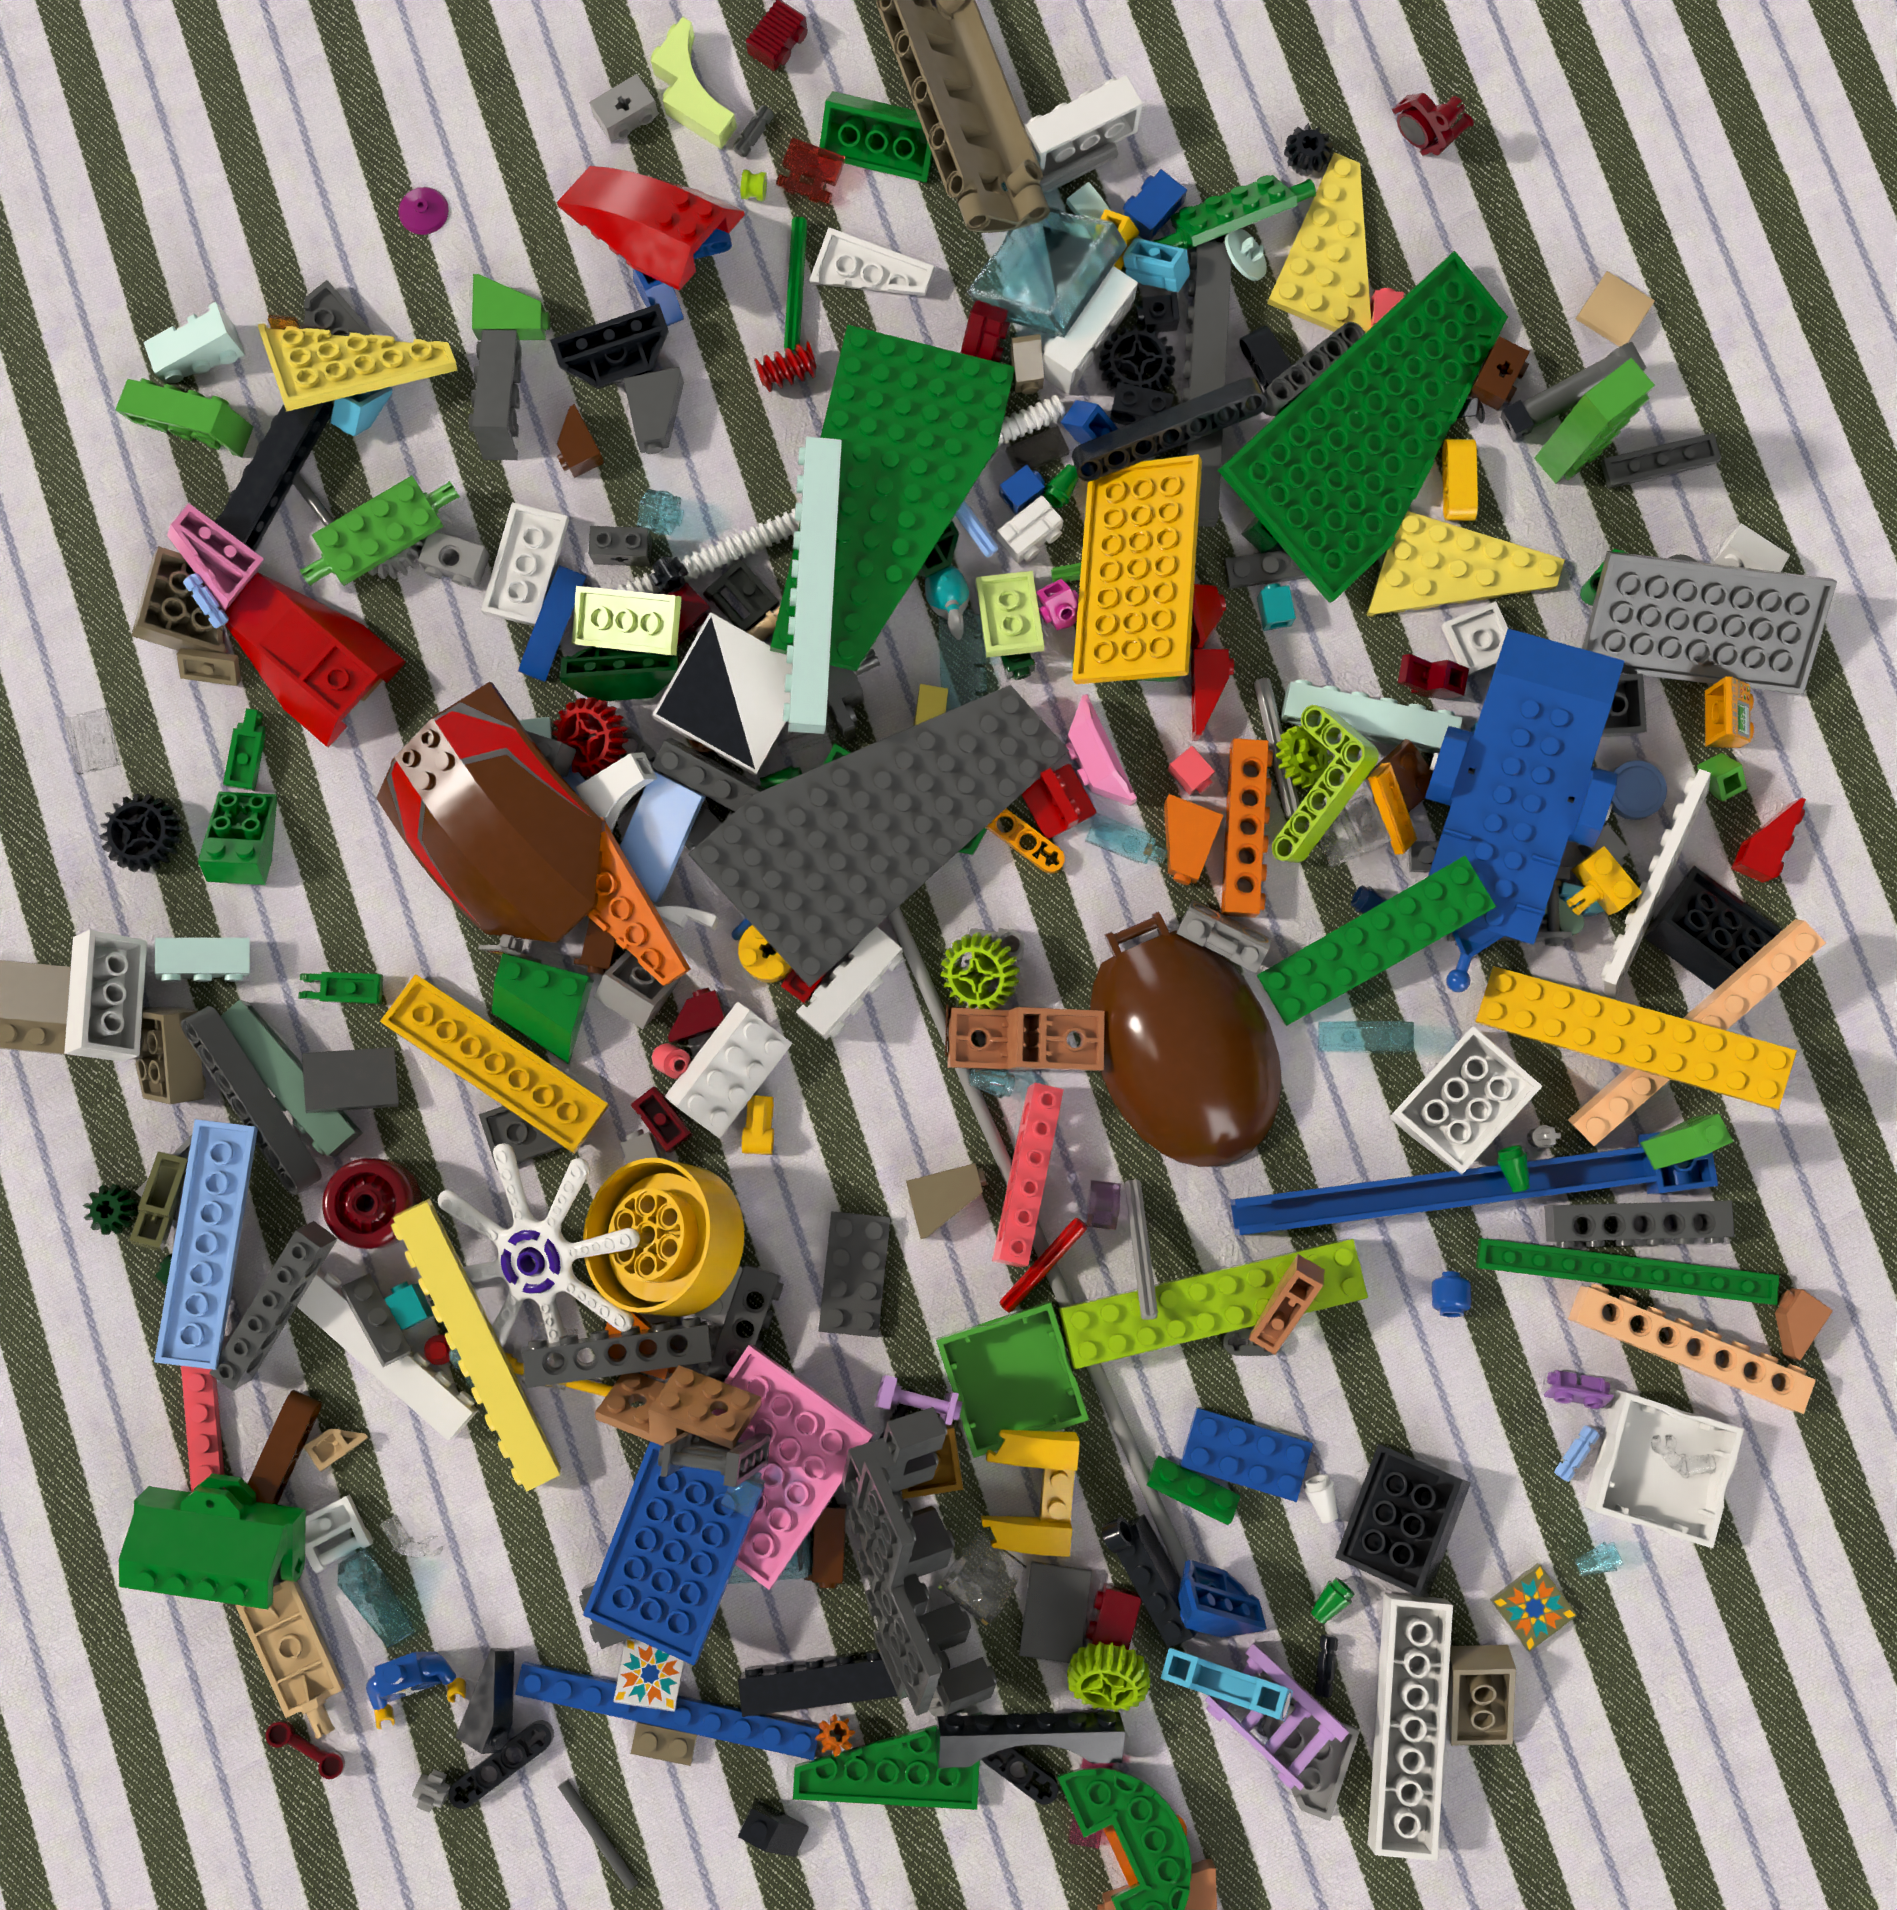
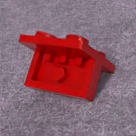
M1066 764L1055 771L1049 768L1041 772V777L1021 794L1041 833L1048 840L1095 816L1097 813L1071 764Z

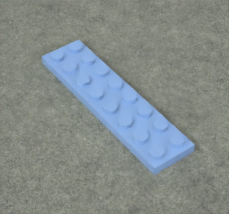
M198 1119L194 1121L155 1363L216 1370L219 1366L258 1128L255 1126Z

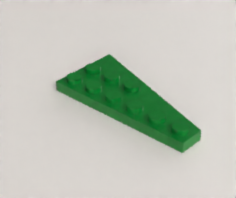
M978 1712L971 1715H981L982 1712ZM936 1724L855 1747L848 1751L844 1750L837 1757L834 1754L795 1764L792 1800L977 1810L980 1760L970 1767L938 1768L935 1750Z

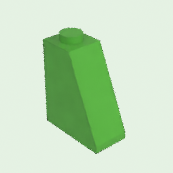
M473 274L472 330L478 340L482 338V330H517L519 340H546V330H550L551 320L550 313L545 311L541 301L480 274Z
M1720 1114L1692 1117L1640 1142L1653 1169L1656 1170L1707 1155L1732 1143L1733 1140Z

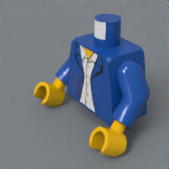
M413 1652L374 1667L375 1675L366 1684V1691L374 1709L376 1727L378 1729H382L381 1721L391 1720L392 1725L395 1724L393 1707L387 1704L388 1702L441 1683L447 1685V1700L449 1702H455L456 1694L466 1698V1681L463 1678H456L455 1672L438 1652Z

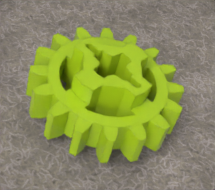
M1297 725L1280 735L1282 741L1277 742L1276 746L1281 749V752L1275 755L1282 760L1278 767L1279 769L1285 768L1286 773L1284 777L1286 779L1292 777L1293 785L1301 784L1302 789L1312 788L1329 766L1328 761L1332 760L1333 756L1328 754V749L1305 730L1303 726L1299 727Z

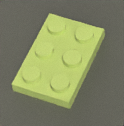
M1033 571L976 577V590L986 658L1044 651V639Z

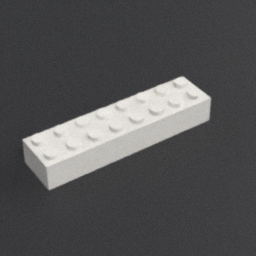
M1384 1593L1368 1846L1378 1856L1437 1861L1453 1614V1605L1445 1598H1425L1414 1595Z

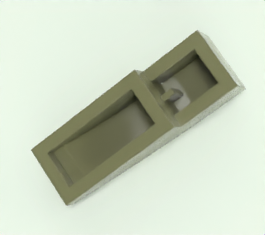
M158 1151L138 1206L139 1214L129 1239L133 1245L161 1252L164 1251L186 1175L187 1158Z

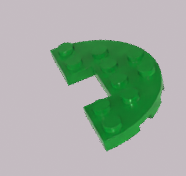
M1088 1767L1058 1775V1781L1083 1837L1085 1838L1112 1824L1139 1882L1111 1896L1116 1910H1185L1190 1893L1191 1855L1182 1825L1168 1802L1141 1779L1116 1769Z

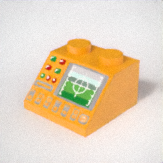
M1724 677L1705 690V747L1741 748L1751 742L1754 735V725L1750 722V711L1753 708L1754 698L1750 694L1749 684L1733 677Z

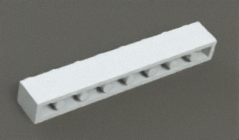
M319 1269L297 1307L446 1440L454 1439L479 1411L474 1406L475 1400L464 1391L459 1393L451 1386L453 1383L452 1379L442 1371L438 1373L429 1366L431 1362L419 1351L416 1353L411 1351L410 1355L382 1367L341 1292V1281L329 1272L325 1274Z

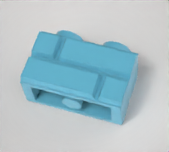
M1134 238L1123 256L1124 265L1127 267L1126 275L1142 285L1179 292L1190 275L1187 249Z

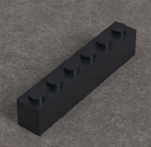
M330 401L287 412L283 404L278 415L272 419L270 429L265 438L258 444L252 461L245 467L238 486L231 492L225 509L216 518V524L254 552L293 485L294 477L299 474L329 421L334 407Z
M878 1649L867 1651L866 1656L854 1657L853 1653L840 1654L836 1656V1660L824 1661L823 1657L810 1658L805 1660L806 1664L793 1665L792 1661L780 1662L775 1664V1668L763 1670L761 1665L745 1668V1672L740 1673L738 1678L742 1717L898 1696Z

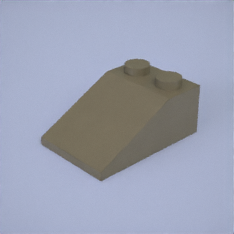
M1508 1645L1450 1647L1447 1700L1451 1746L1513 1744L1516 1667Z

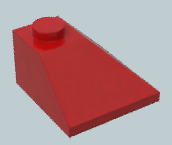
M1194 584L1190 642L1192 652L1194 649H1203L1224 614L1223 611H1226L1225 598L1223 594L1218 593L1217 586Z

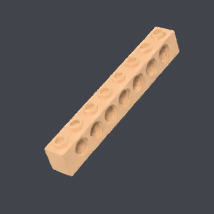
M1592 1283L1591 1287L1580 1286L1568 1320L1790 1411L1804 1414L1816 1381L1805 1376L1807 1370L1792 1364H1788L1787 1368L1777 1364L1778 1358L1760 1352L1759 1356L1749 1353V1346L1736 1341H1732L1731 1345L1722 1342V1336L1706 1329H1704L1703 1333L1693 1330L1694 1324L1683 1319L1676 1318L1675 1322L1664 1318L1666 1313L1648 1306L1647 1310L1641 1309L1636 1306L1638 1301L1620 1295L1619 1299L1608 1295L1609 1289ZM1607 1304L1613 1310V1314L1608 1320L1602 1315V1310ZM1637 1315L1641 1325L1634 1332L1630 1323L1632 1318ZM1665 1327L1668 1330L1669 1337L1666 1342L1662 1343L1659 1339V1332ZM1691 1339H1694L1697 1344L1696 1351L1693 1354H1690L1687 1350V1344ZM1722 1351L1725 1360L1722 1365L1718 1366L1715 1359L1716 1354ZM1750 1362L1753 1372L1749 1377H1746L1744 1367ZM1776 1374H1779L1781 1384L1775 1389L1772 1380Z

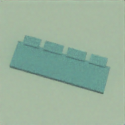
M973 609L964 610L962 614L964 632L960 640H957L950 633L948 620L939 616L941 687L948 688L946 712L983 697L976 696V693L987 692L986 668H975V665L986 664L984 639H974V637L983 636L980 614H974Z

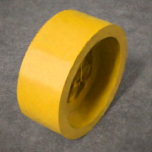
M644 1158L630 1162L615 1171L603 1183L587 1213L583 1240L626 1228L636 1229L640 1235V1242L634 1249L584 1257L588 1273L597 1290L606 1300L623 1310L671 1317L695 1314L713 1304L726 1291L739 1267L744 1247L742 1212L730 1187L719 1176L707 1169L662 1158Z

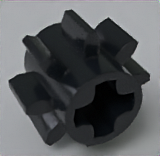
M662 557L653 565L655 573L651 574L650 578L654 585L659 588L660 592L663 593L666 590L673 593L679 591L684 586L685 579L683 576H686L689 572L678 557L673 559Z

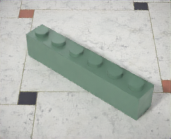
M238 1000L221 1015V1018L266 1087L276 1096L274 1099L281 1110L284 1112L288 1110L295 1118L292 1121L295 1127L303 1134L307 1132L314 1140L311 1144L319 1154L336 1157L363 1133L344 1111L305 1112L303 1066L301 1061L249 1002Z

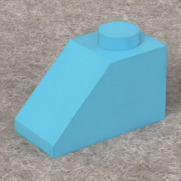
M387 387L335 400L330 423L340 428L346 434L354 437L372 426L391 396L393 389Z

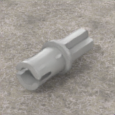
M1541 1125L1529 1131L1527 1137H1531V1139L1528 1140V1143L1537 1148H1551L1556 1144V1139H1561V1133H1556L1555 1127Z

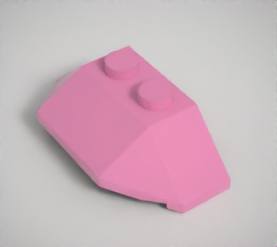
M1088 694L1083 695L1067 736V744H1065L1069 750L1067 754L1070 760L1075 759L1080 768L1077 770L1079 780L1083 786L1088 785L1092 793L1128 806L1135 804L1137 796L1106 735Z

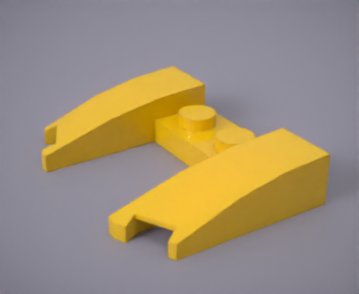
M1000 1430L999 1436L1005 1440L997 1453L991 1450L987 1451V1462L1042 1468L1043 1472L1039 1517L981 1516L983 1527L990 1526L995 1539L990 1541L992 1548L1027 1554L1070 1557L1075 1470L1077 1471L1080 1445L1077 1433Z

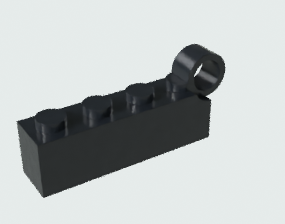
M1145 1514L1128 1522L1125 1518L1118 1517L1105 1523L1102 1526L1103 1539L1107 1547L1113 1553H1117L1168 1649L1194 1638L1198 1631L1185 1628L1180 1617L1181 1608L1178 1596L1181 1580Z

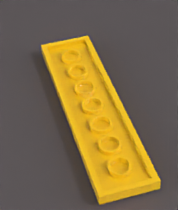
M417 974L413 976L380 1020L383 1025L573 1154L577 1152L609 1107L607 1102Z

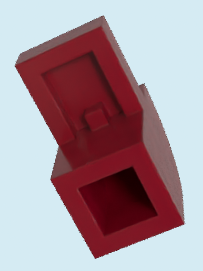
M1413 654L1402 655L1397 683L1411 688V693L1423 697L1438 699L1462 697L1465 695L1469 668L1450 660L1429 662Z

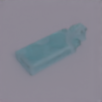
M1097 813L1085 839L1087 843L1143 864H1147L1148 859L1163 864L1168 852L1155 846L1156 839L1150 837V834Z

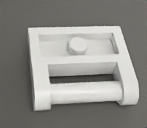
M350 1494L306 1517L305 1555L316 1573L326 1569L327 1564L360 1547L364 1549L373 1544L372 1536L368 1529L365 1528ZM352 1528L354 1537L322 1554L318 1551L317 1545Z

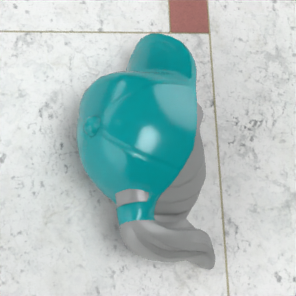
M950 565V567L925 578V596L931 609L937 615L948 620L950 633L957 640H961L964 632L962 614L969 602L970 592L963 574L960 570Z

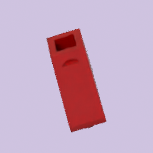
M1802 797L1791 802L1745 839L1740 845L1731 869L1762 883L1777 878L1784 867V862L1782 861L1784 853L1791 848L1795 836L1792 835L1794 828L1802 821L1805 815L1803 806L1806 799Z

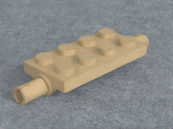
M284 1580L273 1585V1603L268 1610L235 1605L285 1718L298 1712L306 1714L316 1739L322 1737L323 1734L326 1735L332 1732L335 1727L325 1709V1699L342 1691L345 1686L298 1582Z

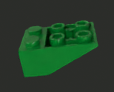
M218 792L198 858V863L207 882L266 884L272 862L277 794Z

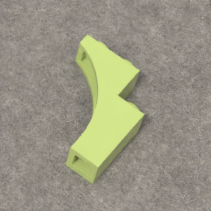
M682 16L677 24H673L670 27L666 40L661 47L655 48L651 56L654 75L670 85L663 95L665 112L667 116L719 149H722L737 128L735 115L716 102L698 81L691 65L692 46L695 39L692 22Z

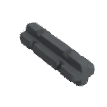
M765 105L759 107L755 113L757 116L752 117L741 133L742 138L739 137L733 145L734 152L743 158L751 151L750 146H754L766 129L765 125H769L774 117L773 111Z

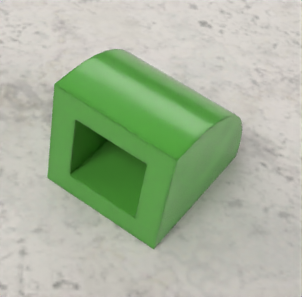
M1723 753L1697 765L1698 771L1701 769L1711 773L1709 791L1722 802L1747 789L1742 764Z

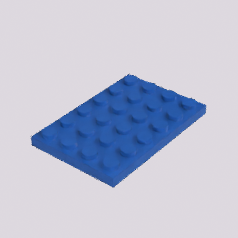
M650 1441L583 1616L691 1665H695L701 1655L765 1487L749 1480L744 1481L737 1487L723 1485L724 1475H721L720 1471L685 1466L668 1477L661 1476L662 1466L658 1465V1456L662 1446Z

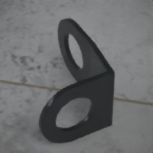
M1479 398L1466 399L1457 418L1476 416L1478 421L1483 423L1485 411ZM1480 408L1482 411V418L1480 417L1479 413Z

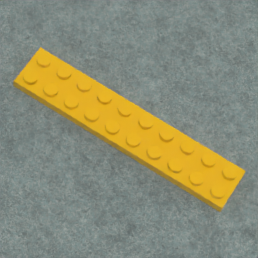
M1495 966L1492 968L1475 1021L1477 1024L1778 1111L1797 1050Z

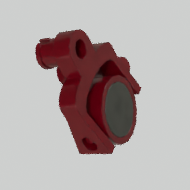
M1425 93L1412 94L1404 97L1392 109L1394 114L1401 112L1397 116L1398 128L1404 138L1413 146L1423 148L1419 151L1422 156L1431 152L1436 156L1440 155L1468 127L1474 126L1473 119L1468 114L1462 113L1465 110L1464 103L1457 107L1462 102L1457 96H1452L1446 104L1435 105L1432 99ZM1462 113L1461 119L1451 127L1456 122L1457 116Z

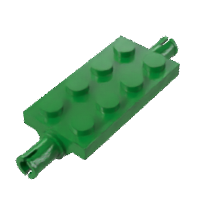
M1274 175L1262 176L1256 182L1246 186L1234 187L1231 192L1221 196L1209 197L1203 203L1184 207L1178 213L1170 215L1171 223L1176 229V233L1158 240L1156 239L1153 242L1183 249L1195 247L1298 206V202L1316 196L1315 185L1311 179H1307L1288 188Z

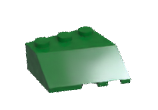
M503 953L494 981L492 1013L569 1065L594 980L585 975Z

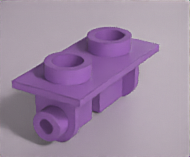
M1559 1370L1548 1373L1547 1383L1552 1384V1386L1545 1392L1544 1397L1553 1398L1555 1402L1562 1404L1576 1402L1584 1404L1586 1408L1600 1409L1613 1399V1395L1609 1394L1610 1383L1605 1382L1604 1378L1582 1375L1581 1385H1577V1374Z

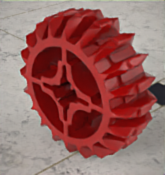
M588 697V699L578 698L575 702L566 704L567 709H562L558 712L561 719H556L553 722L558 727V730L553 731L551 734L557 737V741L577 749L572 761V772L574 773L579 772L584 776L596 775L619 761V755L627 752L622 747V743L629 741L626 737H623V732L628 728L620 725L624 717L615 715L617 708L608 706V701L598 700L595 697ZM591 734H597L594 737H590L591 739L583 740V738L589 737Z

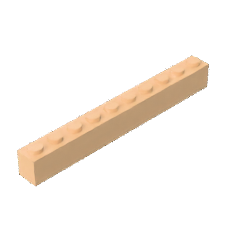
M1795 919L1682 1019L1722 1030L1729 1029L1826 942L1806 921ZM1627 1067L1572 1115L1568 1121L1591 1145L1595 1146L1671 1079Z

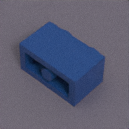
M1162 169L1155 176L1150 175L1144 181L1141 187L1142 191L1136 197L1132 195L1123 207L1124 215L1130 217L1139 230L1138 236L1148 241H1151L1168 222L1170 215L1175 214L1184 204L1187 192L1186 188Z

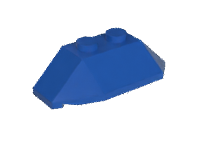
M1191 1559L1185 1562L1178 1596L1181 1608L1180 1617L1185 1628L1220 1638L1261 1632L1267 1629L1259 1599L1253 1594L1249 1595L1242 1584L1227 1571Z

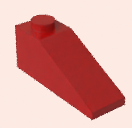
M1194 649L1191 654L1192 741H1198L1229 676L1234 674V659L1229 658V649Z

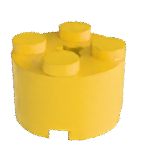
M751 925L743 933L738 946L739 959L743 967L753 978L761 982L773 983L787 978L793 969L777 952L775 955H769L768 958H765L763 949L769 948L770 944Z

